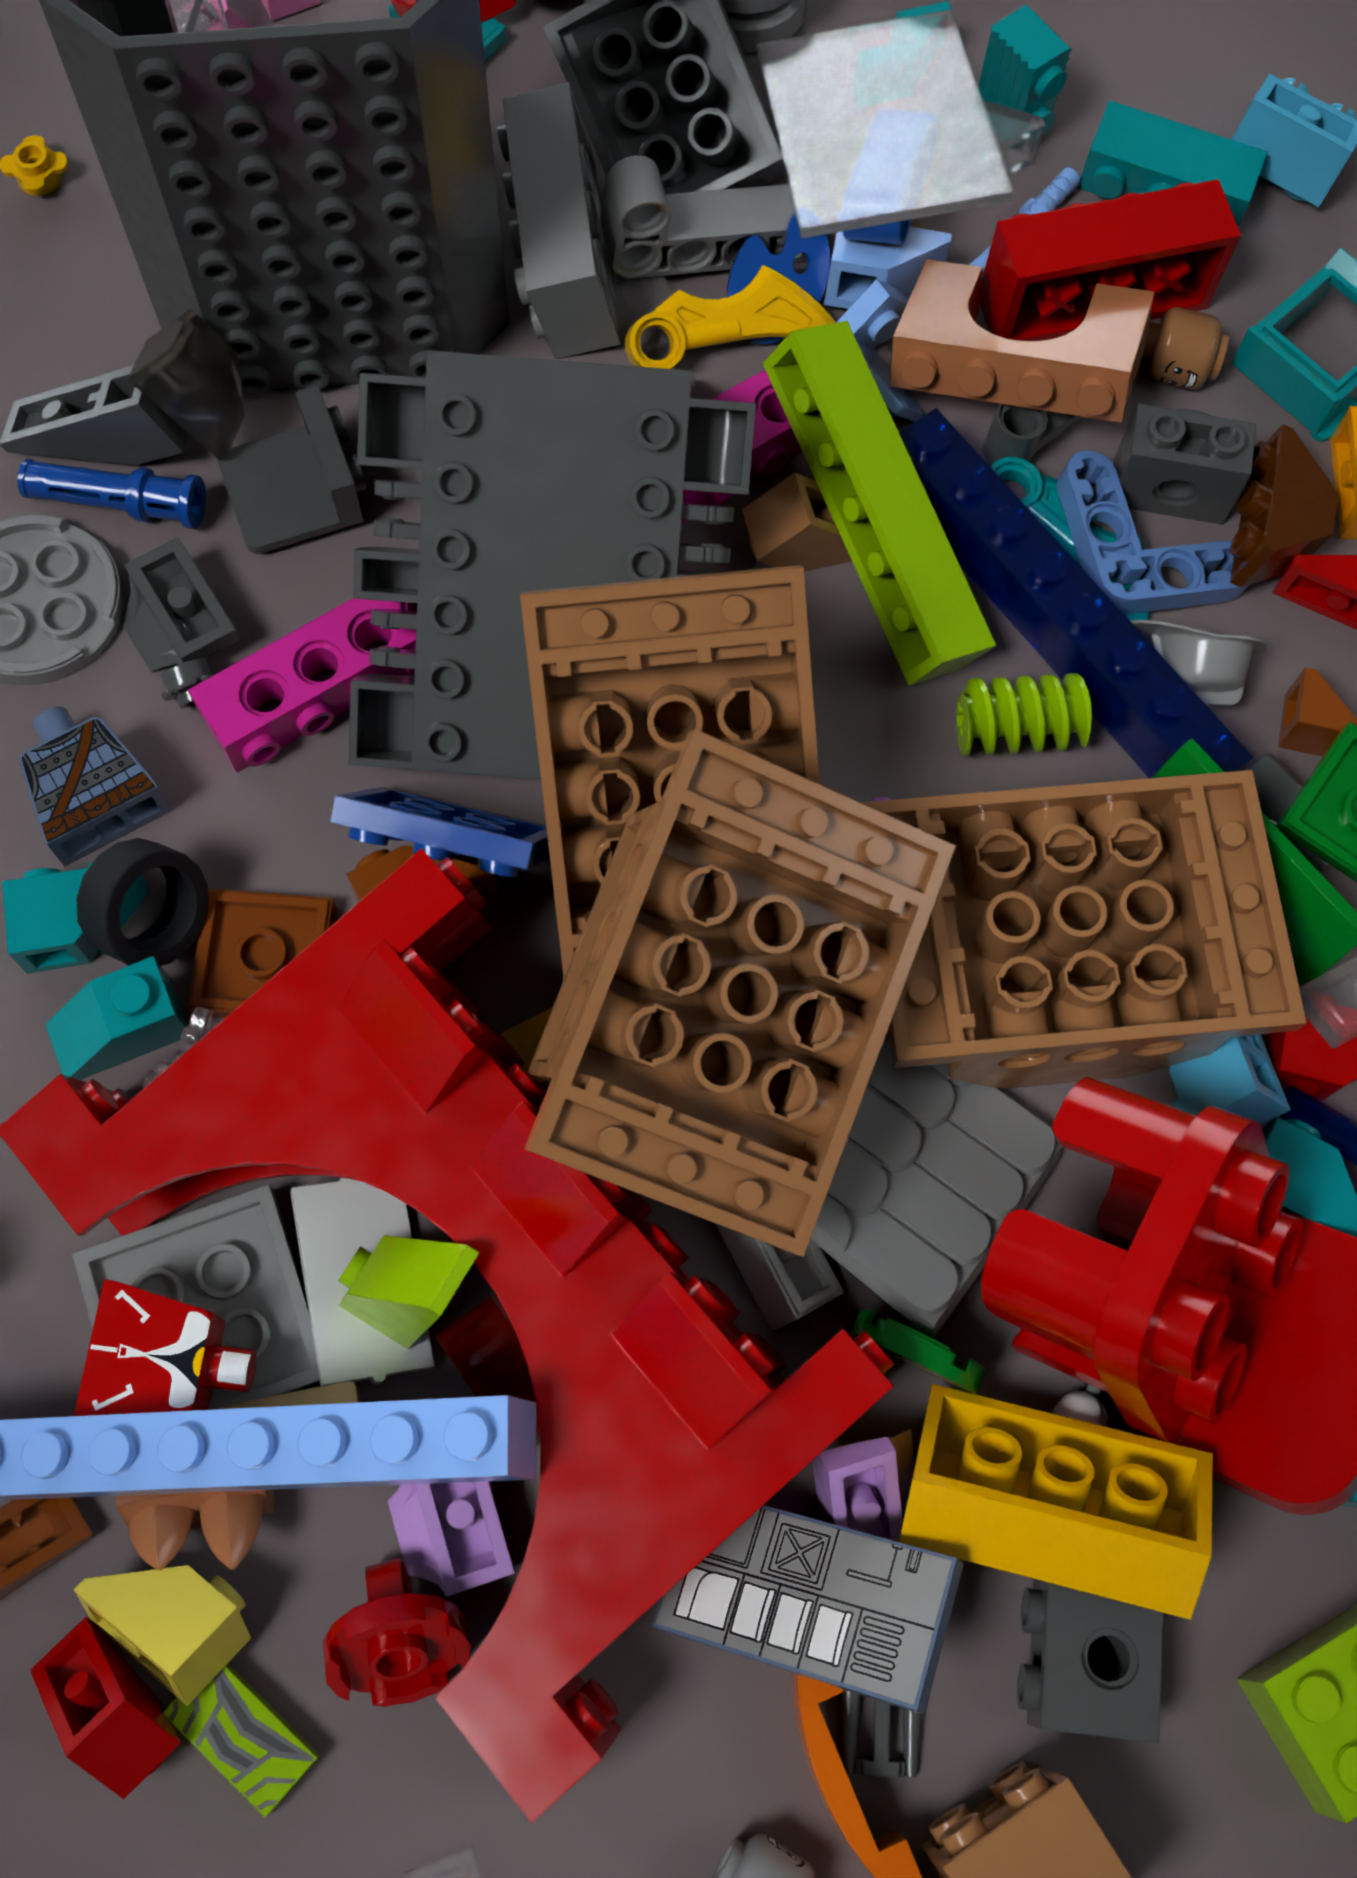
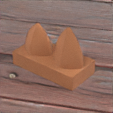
M274 1490L116 1496V1508L129 1529L131 1542L135 1550L146 1563L157 1570H162L182 1548L190 1529L202 1527L204 1537L218 1560L229 1569L235 1570L247 1555L256 1539L262 1522V1515L275 1513Z

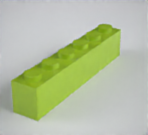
M848 321L791 331L762 364L908 686L963 669L994 648L996 643Z

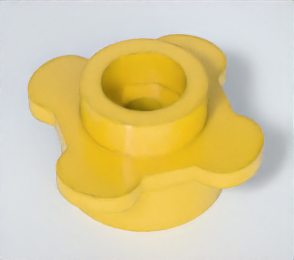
M38 135L24 138L22 143L15 148L12 155H5L0 160V169L3 175L15 177L19 187L25 193L33 196H42L53 192L61 182L62 173L68 168L66 155L62 152L52 151L46 146L44 138Z

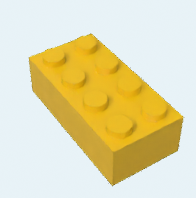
M932 1384L899 1542L1191 1620L1212 1557L1213 1453Z

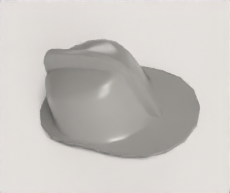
M1133 620L1124 622L1120 626V632L1127 638L1153 647L1158 680L1162 686L1179 701L1192 705L1233 706L1237 704L1243 695L1251 655L1265 651L1268 647V642L1259 638L1214 634L1161 621Z

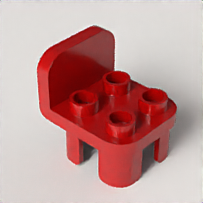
M1090 1077L1081 1079L1074 1085L1063 1101L1053 1121V1132L1057 1141L1063 1147L1114 1166L1112 1180L1097 1213L1096 1220L1100 1230L1105 1235L1129 1244L1130 1247L1127 1251L1028 1210H1014L1004 1218L987 1255L981 1281V1296L984 1305L995 1316L1022 1328L1019 1334H1016L1011 1344L1016 1352L1109 1393L1133 1434L1213 1453L1212 1479L1272 1507L1292 1514H1321L1344 1504L1357 1491V1237L1283 1210V1203L1289 1184V1165L1269 1157L1264 1134L1259 1122L1215 1106H1208L1198 1115H1194Z

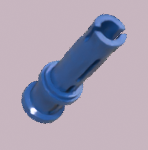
M25 459V462L20 464L18 470V489L21 496L25 498L33 497L127 511L128 515L138 522L147 523L151 518L180 521L184 528L193 530L200 526L205 513V483L202 477L190 474L183 480L156 476L153 470L142 467L128 475L83 467L50 464L32 459Z

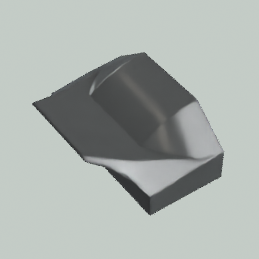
M179 537L124 565L129 575L131 593L127 610L121 623L151 672L170 665H179L190 660L208 657L240 641L235 627Z

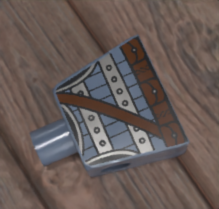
M64 707L49 708L35 717L32 725L42 743L23 752L19 757V763L42 837L64 867L171 812L168 803L153 778L102 718L91 717L75 725L68 710Z

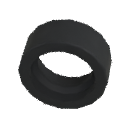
M140 838L117 842L99 854L83 875L76 898L77 921L86 940L102 953L127 965L152 956L155 957L161 966L173 962L188 951L199 936L209 909L208 885L201 868L182 852L160 843ZM150 869H161L166 878L167 893L161 914L145 932L137 937L125 938L120 929L119 913L125 893L139 876Z

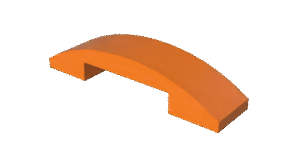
M791 1673L793 1704L804 1755L814 1783L838 1830L856 1856L875 1878H922L907 1840L897 1830L876 1840L873 1839L818 1705V1703L844 1692V1689Z

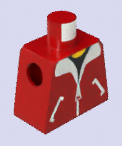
M104 1279L74 1416L208 1410L213 1388L245 1393L250 1391L256 1371V1350L222 1346L225 1320L213 1312L124 1283Z

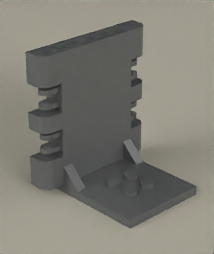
M427 350L426 378L360 373L357 465L422 470V483L375 480V495L382 496L384 499H421L420 523L405 522L403 519L383 518L381 521H374L373 533L374 536L420 540L419 549L360 547L354 551L353 598L417 603V611L371 609V624L377 625L382 629H416V650L399 649L395 646H379L378 648L370 649L369 662L377 666L415 669V676L363 674L351 680L348 765L541 779L520 593L719 573L678 569L679 560L730 563L731 548L723 547L719 543H680L682 519L700 520L705 524L723 525L725 522H733L734 507L683 503L684 490L749 495L756 403L694 399L695 376L691 370Z

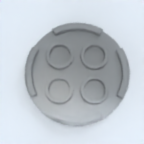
M25 515L0 521V682L15 685H38L66 678L82 670L99 657L110 644L119 628L125 605V591L119 569L102 541L99 542L86 531L67 524L64 518L48 515Z

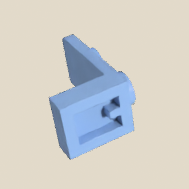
M876 279L836 323L848 321L892 419L900 416L917 422L925 414L906 389L890 386L891 370L874 350L878 344H882L893 337L908 299L900 290Z

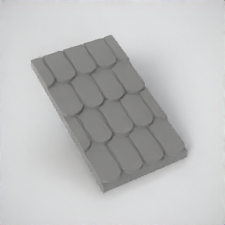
M887 1031L810 1239L924 1334L934 1339L984 1268L992 1242L1006 1215L1017 1209L1025 1210L1061 1159L1063 1146L1059 1144L1049 1125L996 1087L950 1079L948 1063L894 1068L889 1032Z

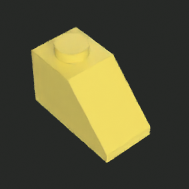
M189 1565L168 1567L162 1570L153 1569L85 1578L73 1589L91 1621L186 1706L199 1695L251 1639L240 1614V1611L246 1604L238 1592L218 1575H215L210 1582H207Z

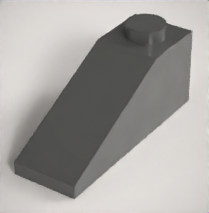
M151 359L15 400L0 439V446L9 453L139 465L183 453L195 407Z

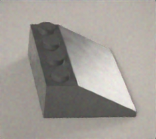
M589 0L543 26L566 82L570 83L579 113L606 177L616 162L635 155L646 156L655 162L665 194L771 186L793 175L721 0Z

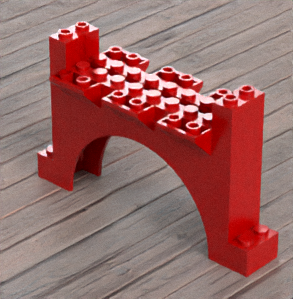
M421 848L135 1097L132 1098L120 1088H117L115 1091L106 1089L94 1079L84 1082L59 1074L0 1125V1136L78 1236H84L106 1218L111 1221L121 1236L155 1225L192 1202L220 1190L252 1181L285 1176H328L361 1181L391 1194L419 1211L444 1231L456 1244L468 1245L479 1252L474 1264L496 1293L514 1327L527 1361L536 1398L541 1440L540 1484L533 1528L524 1561L509 1598L487 1637L463 1669L434 1698L525 1816L533 1823L602 1760L622 1730L614 1720L619 1715V1711L610 1695L594 1679H590L585 1683L578 1673L892 1389L894 1385L884 1373L894 1363L865 1330L853 1339L846 1329H842L789 1378L783 1381L777 1374L786 1366L783 1360L760 1334L756 1335L754 1333L752 1335L749 1333L747 1335L737 1328L732 1320L741 1312L715 1282L705 1281L702 1277L699 1279L696 1275L690 1278L680 1267L689 1259V1256L663 1227L660 1228L655 1222L649 1225L644 1220V1217L652 1209L639 1193L524 1149L547 1091L532 1075L527 1074L521 1068V1065L525 1062L513 1047L487 1023L484 1024L479 1019L483 1016V1013L459 986L456 987L445 974H441L443 970L493 928L479 912L488 902L448 856L437 865Z

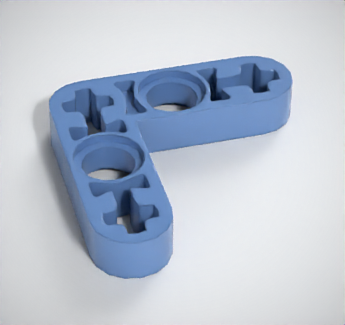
M1089 450L1077 452L1069 459L1057 480V491L1089 593L1093 601L1102 610L1111 614L1122 615L1229 602L1237 599L1249 586L1238 587L1230 583V572H1232L1234 556L1230 554L1232 541L1142 550L1113 463L1105 455ZM1081 474L1084 479H1078L1077 476ZM1090 483H1095V484H1096V487L1094 488L1093 491H1092V488H1091ZM1098 521L1108 524L1114 530L1117 541L1110 543L1099 540L1093 535L1090 523ZM1219 564H1221V567H1222L1223 570H1221V571H1214L1215 568H1216ZM1173 567L1179 570L1186 579L1187 587L1175 588L1164 581L1160 568ZM1115 576L1118 583H1112L1111 577ZM1125 584H1133L1128 591H1125L1124 587L1122 586Z

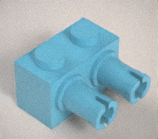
M1269 74L1252 100L1231 140L1268 151L1259 176L1283 188L1284 192L1291 198L1298 201H1307L1319 208L1357 145L1356 114L1350 108H1348L1346 113L1341 112L1343 104L1333 103L1328 105L1309 95L1308 88L1302 82L1298 88L1294 87L1293 85L1296 81L1294 78L1281 80Z

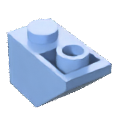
M840 214L824 305L849 309L876 279L900 290L909 300L926 259L946 262L952 234L910 226L906 240L902 245L845 239L843 236V215Z

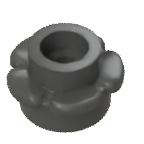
M198 658L176 665L160 675L166 691L162 693V698L166 701L177 700L181 709L193 707L195 704L188 689L217 673L212 672L207 658Z

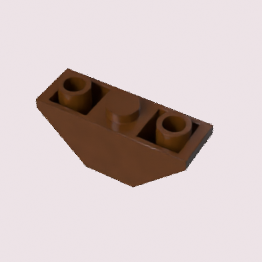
M1282 424L1266 443L1259 441L1255 444L1251 476L1237 504L1236 512L1241 516L1238 532L1230 546V554L1234 556L1230 583L1238 587H1244L1283 575L1296 555H1313L1334 532L1338 492L1294 429L1285 424Z

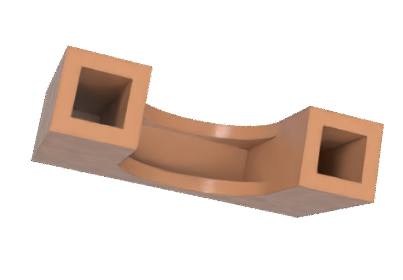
M926 259L893 335L891 387L1119 423L1123 422L1147 340L1155 291L1097 283L1087 314L1083 322L1076 329L1054 339L1019 341L994 335L976 323L982 267Z

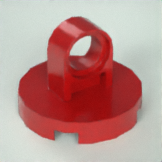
M402 1558L366 1567L365 1578L368 1602L352 1608L335 1621L323 1639L326 1684L338 1697L348 1701L350 1700L349 1693L351 1689L357 1692L371 1693L372 1706L382 1707L412 1703L440 1692L449 1683L448 1671L458 1663L464 1667L470 1659L471 1644L466 1617L457 1605L434 1595L412 1593L407 1570Z

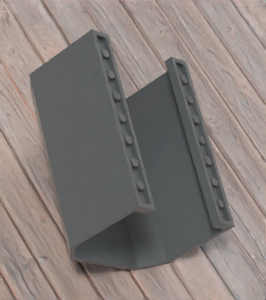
M39 0L170 352L227 394L256 396L269 391L303 390L319 385L320 389L331 386L359 384L360 373L426 378L427 350L480 354L509 325L479 0H416L417 2L404 15L398 18L181 33L178 32L169 0Z

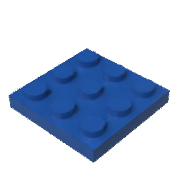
M378 787L335 796L330 822L350 827L348 837L360 842L387 846L389 840H406L414 842V854L422 848L431 859L441 861L447 856L452 861L453 855H468L479 858L478 869L507 877H517L518 871H528L529 868L537 866L540 862L550 858L547 828L545 825L387 787Z

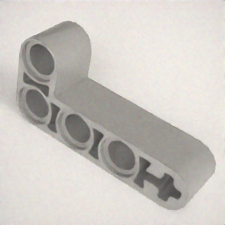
M638 155L626 157L616 162L609 170L600 215V223L613 270L621 277L634 279L730 270L739 249L745 240L753 235H757L763 240L771 254L778 255L784 247L787 224L791 215L805 213L812 216L817 222L818 220L808 191L799 184L665 194L655 162L646 156ZM798 253L793 260V264L807 260L806 256Z

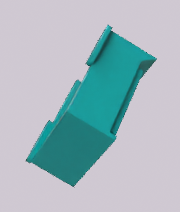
M1342 247L1338 249L1320 271L1257 325L1248 328L1231 362L1232 365L1310 430L1311 437L1319 442L1329 440L1349 407L1357 406V365L1337 381L1284 337L1282 333L1295 325L1317 306L1321 299L1328 294L1332 285L1357 305V260Z

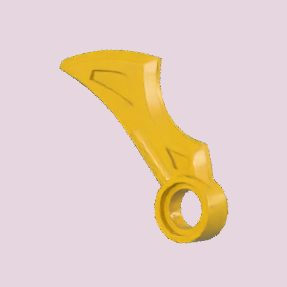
M762 265L756 276L744 289L727 298L702 299L678 290L653 312L640 317L629 328L625 337V352L633 366L671 369L682 359L685 350L755 338H786L794 330L836 322L800 286L777 271ZM649 327L662 329L670 340V350L668 355L662 360H652L642 352L640 338L643 331Z

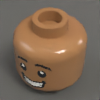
M1181 307L1168 309L1163 314L1159 324L1149 323L1147 340L1142 355L1144 358H1149L1147 364L1148 376L1153 381L1189 390L1201 388L1207 379L1215 381L1224 362L1229 335L1222 333L1221 321L1216 316Z

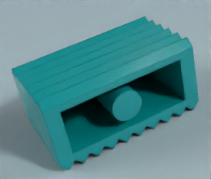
M1028 5L1022 6L992 25L972 107V113L979 114V120L986 121L987 128H993V135H1000L999 142H1007L1006 149L1013 150L1028 140L1036 141L1040 139L1053 125L1055 114L1052 111L1056 108L1054 105L1058 100L1056 96L1066 83L1067 73L1065 70L1068 67L1066 63L1070 59L1068 55L1073 50Z

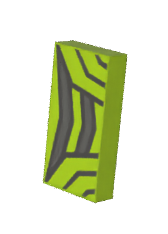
M229 1663L188 1706L176 1697L163 1712V1715L265 1818L272 1813L321 1756Z

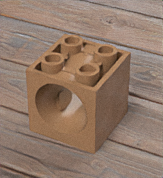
M1019 1762L1000 1773L988 1785L993 1795L970 1811L965 1804H960L945 1812L928 1828L933 1837L920 1846L938 1878H1131L1069 1778L1038 1763L1029 1769L1025 1762Z

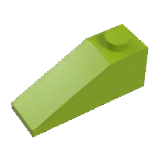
M384 1235L372 1253L362 1246L355 1253L338 1280L339 1283L349 1288L338 1306L408 1349L442 1315L479 1252L465 1244Z

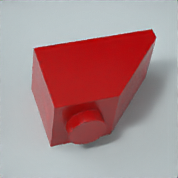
M87 1617L80 1621L30 1669L65 1756L122 1799H125L148 1775L155 1772L165 1758L181 1743L171 1722L163 1715L165 1710L160 1700L99 1628Z

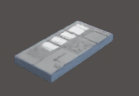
M763 1505L660 1598L652 1627L671 1635L925 1715L964 1564L955 1557Z

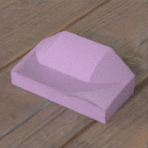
M911 1429L890 1437L887 1436L825 1450L812 1460L818 1511L821 1521L899 1542L903 1525L902 1510L909 1495L914 1471Z
M491 1481L400 1485L398 1490L389 1498L388 1505L408 1576L423 1578L438 1584L445 1593V1597L516 1574L507 1534Z

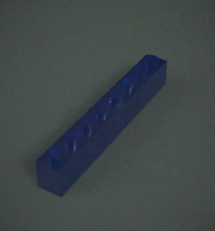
M937 408L899 432L960 566L1061 680L1066 674L1078 673L1084 679L1091 700L1092 715L1148 778H1153L1176 751L1191 738L1224 772L1245 770L1254 757Z

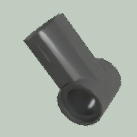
M999 404L982 448L984 458L990 466L997 460L1005 457H1018L1031 463L1035 452L1083 417Z

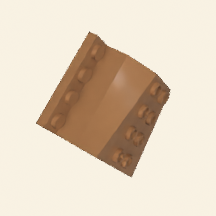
M802 565L520 593L564 978L628 816L662 800L686 736L690 731L697 729L820 784L805 576Z
M697 729L690 731L686 736L662 800L629 815L527 1071V1074L549 1081L550 1084L524 1149L804 1257L956 845Z
M1253 770L860 802L956 845L888 1028L894 1068L948 1063L950 1079L1000 1089L1079 1082L1086 1077L1096 1080L1125 1078L1211 1055L1230 1037L1298 1031L1307 1024Z

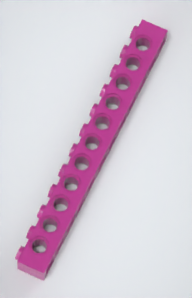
M765 369L710 399L756 403L750 481L760 475L768 477L775 474L785 466L790 458L802 452ZM771 419H778V420H781V421H783V422L777 423V422H772V421H770V420H771ZM684 490L683 503L721 504L735 494ZM682 519V525H684L688 520ZM352 598L188 689L201 718L236 773L248 766L255 767L267 763L278 754L281 747L302 735L311 736L326 729L332 723L334 717L350 709L351 680L356 676L363 674L415 676V669L384 667L369 663L370 651L363 649L372 642L384 641L388 643L387 646L416 650V629H382L377 625L371 624V609L417 611V603ZM330 670L336 672L330 679L322 682L311 680L315 674L321 671ZM267 701H282L280 706L273 711H257Z

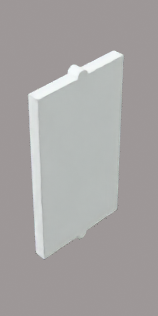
M340 1178L337 1182L292 1187L290 1194L320 1386L368 1379L373 1384L379 1385L385 1380L386 1376L433 1368L434 1360L428 1329L406 1349L338 1306L349 1288L339 1283L338 1280L360 1246L372 1253L384 1235L412 1238L406 1203L381 1189L351 1179Z

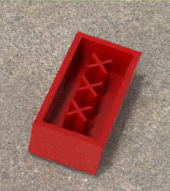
M1219 179L1195 184L1187 182L1173 188L1142 194L1128 193L1116 199L1089 204L1075 203L1063 209L1031 215L1018 214L997 222L981 280L979 301L990 333L1019 341L1054 339L1076 329L1083 322L1087 314L1097 283L1155 291L1150 320L1162 318L1163 314L1172 307H1181L1193 311L1208 309L1239 242L1241 233Z

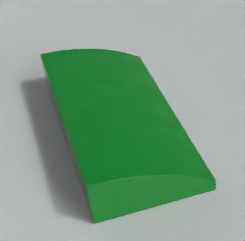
M1191 738L1176 751L1153 778L1220 773L1224 771ZM1262 812L1301 993L1357 946V911Z

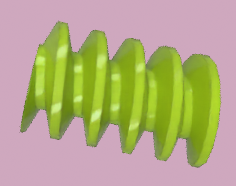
M1078 673L1066 674L1061 683L1053 674L1042 675L1037 685L1029 675L1019 676L1012 687L1005 677L993 678L988 689L981 678H972L967 682L964 692L962 691L959 694L956 705V728L958 745L962 756L970 755L974 738L981 739L986 755L994 754L998 737L1005 738L1010 754L1018 753L1022 736H1029L1034 752L1043 751L1048 734L1053 735L1058 751L1067 750L1071 733H1077L1080 745L1084 749L1089 742L1092 720L1091 700L1084 679Z

